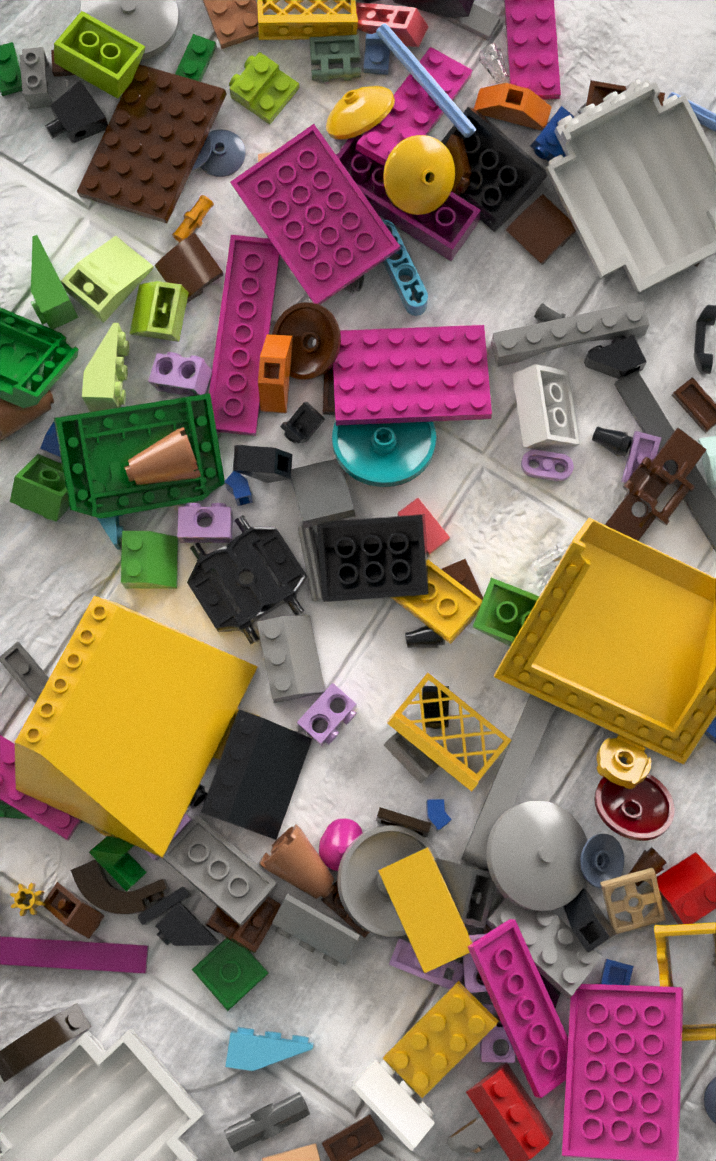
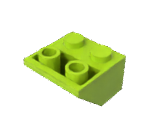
M160 281L139 284L129 334L179 342L189 294L188 291L181 284Z

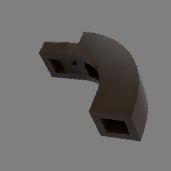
M96 860L70 870L81 894L91 904L109 913L126 915L142 913L148 909L145 902L146 899H149L150 903L165 897V891L170 890L166 879H160L134 891H121L108 881L103 867Z
M78 1003L43 1022L0 1051V1076L4 1082L91 1028Z

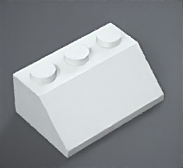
M535 364L513 373V387L516 395L517 414L520 421L523 447L534 450H548L580 445L569 372Z
M375 1059L352 1082L351 1088L412 1151L435 1124L431 1118L434 1112L425 1102L422 1101L418 1104L414 1100L412 1095L415 1092L404 1080L400 1084L392 1076L395 1071L385 1060L379 1063Z

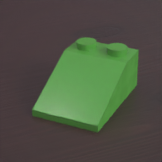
M38 235L32 237L31 293L35 300L31 301V304L42 325L47 323L49 328L54 330L77 319L78 315Z
M491 577L472 628L510 647L540 596Z

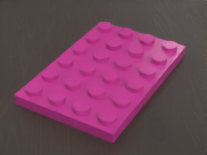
M315 124L230 181L239 197L313 303L321 305L401 249Z
M484 325L340 330V351L333 364L336 425L483 420L492 418Z
M581 984L571 996L562 1156L615 1161L679 1160L683 1023L682 987Z

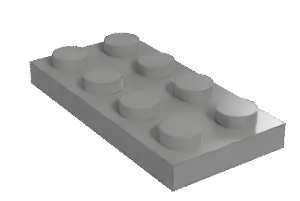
M198 815L170 843L162 858L241 927L278 886L274 879Z
M505 898L486 921V924L493 930L509 919L516 920L538 972L567 999L575 993L602 958L595 950L588 953L573 930L551 910L541 912L525 910Z

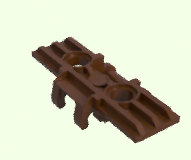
M677 427L655 458L651 460L645 457L624 484L623 489L627 491V494L605 525L637 541L640 540L655 519L667 526L670 522V516L687 493L695 489V486L685 478L707 449ZM668 460H672L677 466L676 472L673 475H670L663 469L664 463ZM673 482L680 485L662 511H657L655 509L658 503L657 498L663 490ZM636 502H641L645 506V513L641 517H636L632 513V506Z

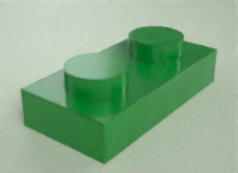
M193 34L175 75L201 82L217 47L216 42Z
M10 42L0 45V92L2 96L21 92V69L14 43Z

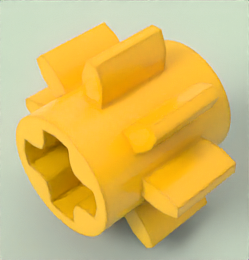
M30 883L28 889L23 884H18L19 891L10 894V896L14 897L15 901L11 908H20V916H25L27 910L32 915H37L36 908L38 906H45V903L41 902L40 898L45 892L35 891V883ZM25 894L32 895L33 897L29 900L30 905L23 904V901L26 899Z

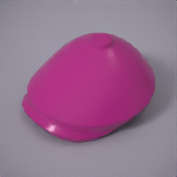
M337 819L328 825L319 843V856L328 868L338 872L340 861L346 849L358 836L363 834L358 823L350 819Z

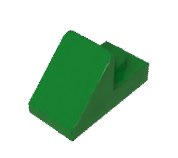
M107 836L89 853L127 892L147 872L129 854L135 845L120 838Z

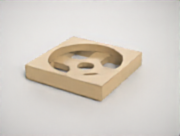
M653 868L600 882L609 923L617 934L666 920ZM645 881L652 886L653 891L640 894L637 892L635 882ZM624 886L626 893L624 898L612 902L611 895L614 889ZM631 898H637L639 901L634 907L629 906ZM654 903L652 910L643 918L642 910L645 905ZM627 911L631 914L632 922L620 920L615 917V914Z

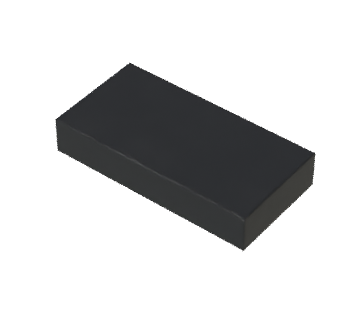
M182 886L139 914L138 919L142 925H147L172 909L178 902H183L192 895L187 887Z

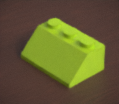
M81 11L55 41L54 63L118 99L132 82L145 52V46Z

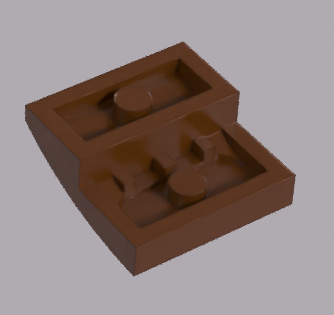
M544 194L530 204L506 229L542 265L576 233L571 220Z
M195 232L173 247L154 265L165 282L181 284L188 291L187 303L204 293L203 288L223 276V271Z
M268 896L242 927L216 905L205 925L239 946L256 953L269 931L281 904Z

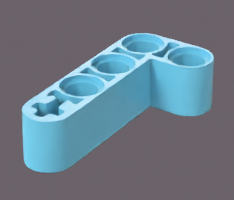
M382 220L401 247L399 251L394 253L401 256L399 260L387 258L383 261V264L406 311L414 316L421 315L427 309L428 293L395 225L389 220ZM406 275L411 277L412 280L403 282L399 278ZM412 291H414L415 299L420 301V303H417L415 300L412 301Z

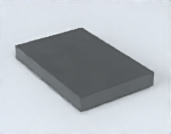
M337 459L292 469L291 479L304 528L356 516L346 478Z

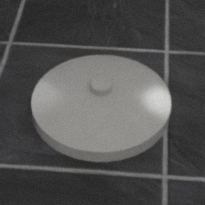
M82 0L79 13L83 11L144 45L145 52L141 61L150 59L163 52L172 43L178 30V8L175 0Z
M528 801L515 805L505 811L491 829L486 850L489 873L499 892L514 905L529 911L541 912L558 909L571 902L579 894L586 882L581 870V853L587 838L577 820L567 810L554 803Z
M391 825L373 828L358 836L343 854L337 876L340 900L349 917L358 926L372 934L384 937L407 935L378 870L427 847L430 848L434 859H439L431 844L417 832L405 827Z

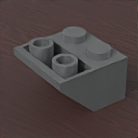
M436 858L435 862L463 923L485 928L495 888L489 871Z

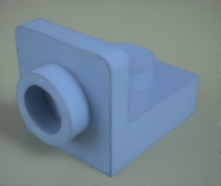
M377 33L366 34L364 73L388 75L390 49Z

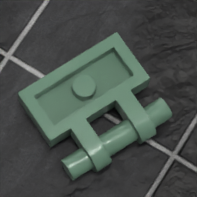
M359 35L309 37L311 65L321 64L320 70H311L312 80L329 82V79L344 78V81H350L351 78L361 77V67L351 68V63L360 62ZM343 63V68H328V64Z

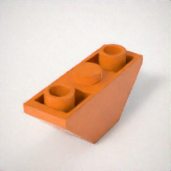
M509 83L480 88L474 109L484 116L541 131L547 125L552 108L531 89Z
M266 335L260 355L258 375L261 412L287 413L293 336Z

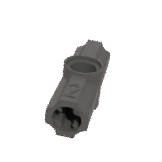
M298 1092L274 1105L271 1103L250 1114L251 1117L229 1126L224 1132L230 1147L235 1153L259 1140L264 1141L285 1130L284 1127L306 1118V1116L310 1115V1112L301 1092Z

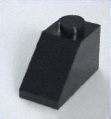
M178 902L155 926L159 930L157 936L167 946L170 943L174 946L216 945L219 942L182 902Z

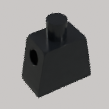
M80 80L52 103L51 109L56 119L45 125V128L52 139L65 132L70 141L76 143L105 131L108 123L105 115Z

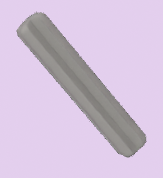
M302 525L298 527L311 599L312 601L323 600L321 572L312 526L304 528Z

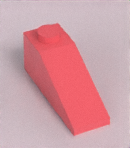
M356 3L357 29L373 34L385 23L405 46H420L429 26L417 8Z

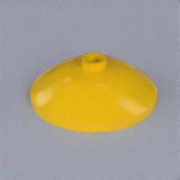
M382 86L361 87L347 92L328 115L326 131L329 136L338 140L349 139L375 127L392 110L395 102L393 93L390 89Z
M425 135L411 136L398 143L389 154L384 167L383 179L386 193L397 208L410 214H427L439 208L450 195L455 180V165L447 147L439 140ZM427 173L430 174V178L428 181L425 180V176Z

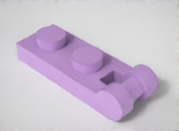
M398 939L389 962L391 966L448 989H451L458 981L462 983L464 977L463 964L456 961L448 962L424 973L411 943L402 939ZM447 967L454 970L451 980L443 978Z

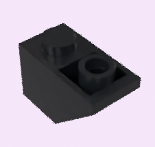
M624 335L617 337L611 341L610 345L602 347V345L596 346L588 351L584 360L587 368L617 379H621L636 370L638 372L643 370L647 362L634 335L627 338Z
M234 445L233 471L266 483L291 479L293 454L272 447Z
M585 888L571 902L563 906L573 932L588 953L617 934Z

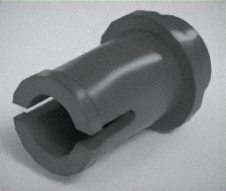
M542 303L534 317L547 322L565 318L566 314H559Z

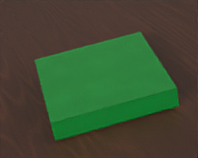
M227 938L191 969L227 1011L269 974L249 950Z

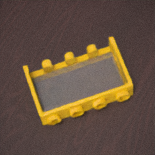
M716 922L655 925L654 934L657 946L660 986L683 988L682 1041L716 1040Z

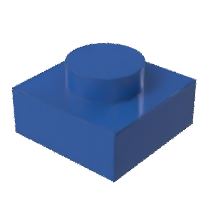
M605 959L600 984L630 985L634 966Z

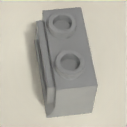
M44 48L22 49V55H19L22 91L28 109L51 107L52 100L47 90L48 82L45 66H49V61Z

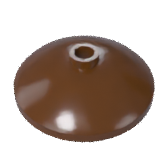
M302 302L289 307L278 318L272 335L293 336L290 377L295 379L311 380L322 376L333 366L340 351L341 334L339 325L328 309L316 303ZM314 339H316L315 347L312 345Z

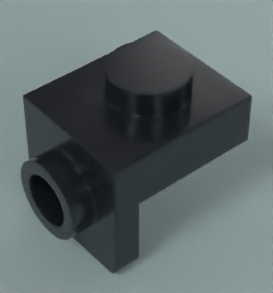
M303 402L288 422H283L280 427L285 431L284 435L288 440L299 444L307 442L324 422L325 418L308 402Z
M423 686V700L438 698L437 686ZM441 690V697H442V698H443V697H449L447 694H445V693ZM442 701L443 716H449V701ZM439 702L423 703L424 718L440 717ZM444 720L445 728L449 727V720ZM441 721L425 722V727L439 729L441 728Z

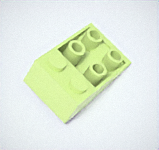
M114 236L79 261L61 280V283L70 296L104 323L152 271L154 266L121 239Z
M119 323L112 324L83 373L82 398L90 412L120 408L121 405L126 403V390L122 388L123 380H127L128 367L124 365L125 356H129V341H126V334L122 332Z

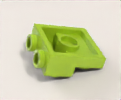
M259 52L255 57L253 55L248 57L244 64L245 70L241 75L236 73L231 78L229 90L233 100L268 124H271L299 90L300 86L297 81L280 71L277 63Z

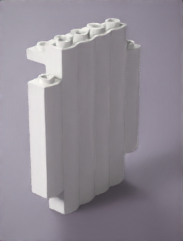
M638 79L627 85L626 91L620 94L613 92L603 98V103L597 106L590 104L580 110V115L574 118L570 115L557 122L558 126L554 132L566 157L563 158L562 155L551 159L548 162L549 166L546 168V173L600 279L624 268L636 294L716 254V155L686 95L679 98L677 95H674L663 101L664 106H661L657 98L660 89L656 82L650 84L648 79L640 82Z
M132 1029L121 1036L108 1050H105L100 1042L87 1031L0 1111V1148L2 1151L0 1161H196L198 1156L180 1136L205 1112Z

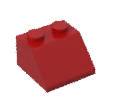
M694 852L656 877L661 899L678 925L693 924L716 909V873L697 852Z

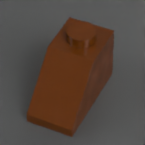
M451 134L445 145L451 153L455 165V180L451 192L460 196L461 193L468 189L470 185L469 178L472 173L463 138Z
M59 882L55 884L44 900V907L65 926L88 939L97 930L105 916L93 905Z

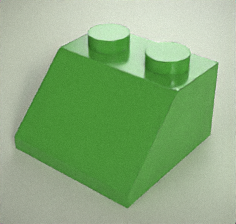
M37 454L14 477L10 502L23 509L42 515L46 519L57 522L69 508L62 464Z
M122 531L121 584L124 588L177 589L178 537L152 531Z

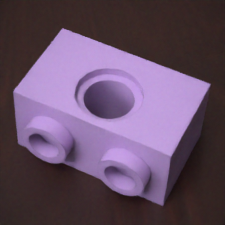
M186 503L185 507H178L177 537L180 543H230L232 541L233 512L231 507H227L224 503H212L211 507H201L199 503ZM204 517H209L212 519L211 525L206 528L200 527L199 521Z

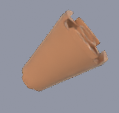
M49 390L37 405L26 408L0 399V441H3L51 410V404L54 403L51 391Z
M184 427L175 430L129 459V466L125 467L129 481L135 480L136 485L201 477L200 471L196 470L198 469L197 462Z
M295 824L294 828L292 826L288 828L271 845L273 847L270 851L272 854L269 856L265 853L259 862V865L265 870L315 899L320 896L322 898L327 897L335 887L332 884L334 877L297 824Z

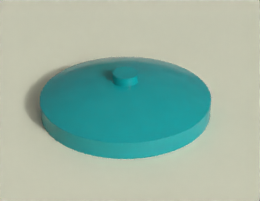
M335 420L332 431V446L341 468L355 480L374 487H394L410 482L428 467L435 452L436 429L434 422L336 425Z

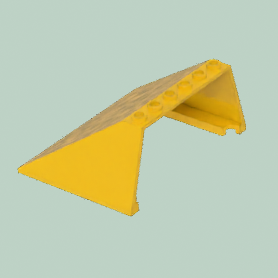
M588 518L567 548L496 670L494 677L681 764H685L716 716V578Z
M94 596L15 740L16 790L163 858L258 666L121 604Z

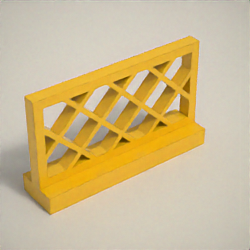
M257 0L259 40H309V37L357 35L358 17L355 0H333L337 3L333 9L324 4L328 0H308L313 4L308 9L300 5L304 0H284L289 5L283 10L275 5L280 0ZM295 8L301 15H289L288 13ZM319 8V9H321L323 12H325L326 14H312V13L315 12V11ZM342 8H344L345 10H347V11H348L349 13H351V14H337V13H338ZM271 9V10L274 11L277 15H263V14H264L267 10Z
M428 672L396 712L387 720L389 726L471 792L512 741ZM429 680L437 686L438 698L423 700L421 689ZM441 690H442L445 694H447L449 697H443V698H442V697H441ZM419 693V700L412 701ZM454 700L458 703L459 715L443 716L442 701ZM439 702L440 717L424 718L423 703ZM420 704L421 719L409 720L402 712L408 705ZM462 707L470 714H462ZM475 717L479 720L480 732L464 733L463 718ZM460 719L461 734L445 735L444 720ZM441 721L442 736L430 737L426 733L425 722ZM414 723H422V729ZM483 724L491 731H483ZM496 734L503 741L497 749L485 750L484 735ZM481 735L482 751L466 752L465 737ZM462 737L463 753L451 754L447 750L446 739ZM435 740H443V746ZM491 753H493V754L490 756V758H489L488 760H486V754H491ZM483 754L484 765L476 774L468 767L467 756ZM464 756V763L456 757Z

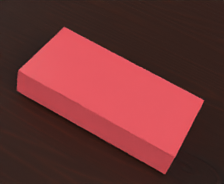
M419 498L397 513L398 516L425 514L427 553L429 555L450 540L448 534Z

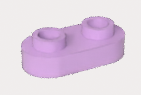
M542 450L526 452L521 461V468L527 476L553 481L567 480L574 468L569 456ZM535 461L539 467L531 468L529 463ZM560 465L564 468V471L559 473L555 470V467Z

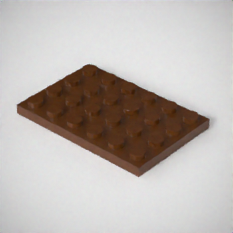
M139 64L132 82L120 98L76 191L78 195L167 224L227 95L225 89Z

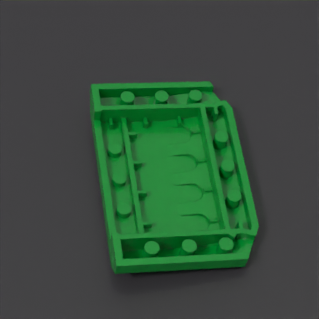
M0 307V399L22 408L37 405L78 357L79 349L76 346L71 348L66 343L67 338L62 333Z
M210 393L54 418L69 506L72 511L99 519L202 501L218 487L225 484ZM184 427L197 462L198 469L196 470L200 471L201 477L136 485L135 480L130 482L125 467L129 466L128 460L175 430Z

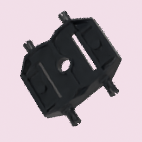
M242 515L240 516L242 523L239 518L234 521L241 530V535L237 536L226 546L207 555L200 543L195 544L200 553L197 552L194 545L190 547V550H192L197 558V563L187 584L217 632L241 631L251 645L255 642L250 633L256 642L260 639L252 627L253 622L284 603L289 605L294 616H298L299 612L302 614L305 611L297 600V593L306 580L307 575L276 527H251L245 516ZM253 544L257 546L260 553L266 560L267 564L269 565V567L275 574L276 578L282 585L280 588L275 582L270 572L268 571V569L266 568L261 558L259 557L258 553L252 546ZM214 569L241 612H236L211 570ZM244 571L252 572L254 575L253 581L249 584H243L239 581V576Z

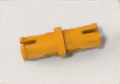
M201 195L190 212L187 211L184 214L185 219L172 234L179 243L193 234L195 229L200 228L203 224V218L211 207L214 206V203L208 197Z

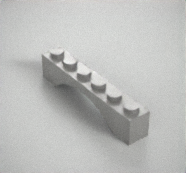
M644 301L495 332L492 335L491 346L496 366L499 367L522 362L541 353L572 344L598 340H614L623 335L626 338L632 335L635 337L643 336L646 334L650 324Z

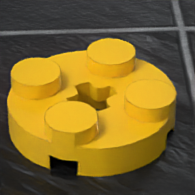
M618 735L617 738H607L600 746L596 756L598 764L596 769L601 776L606 777L611 782L628 789H633L648 775L651 769V758H648L645 754L646 748ZM622 757L626 758V763L629 765L621 763L619 759Z

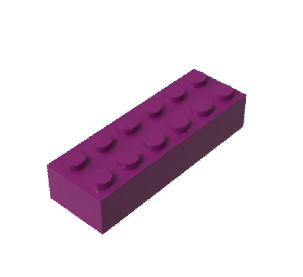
M362 135L349 138L336 156L376 213L449 261H452L478 225L481 210L453 192L450 193L446 201L439 208L430 213L415 215L400 210L391 202L386 193L383 179L385 166L355 150L356 144Z

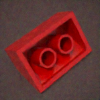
M503 1062L466 1091L510 1161H528L550 1143L553 1135L552 1130L507 1062Z

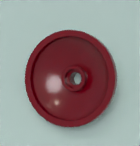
M649 773L633 789L617 785L603 777L595 790V807L600 818L612 831L622 837L636 841L653 840L663 835L673 822L675 807L672 796L667 788Z

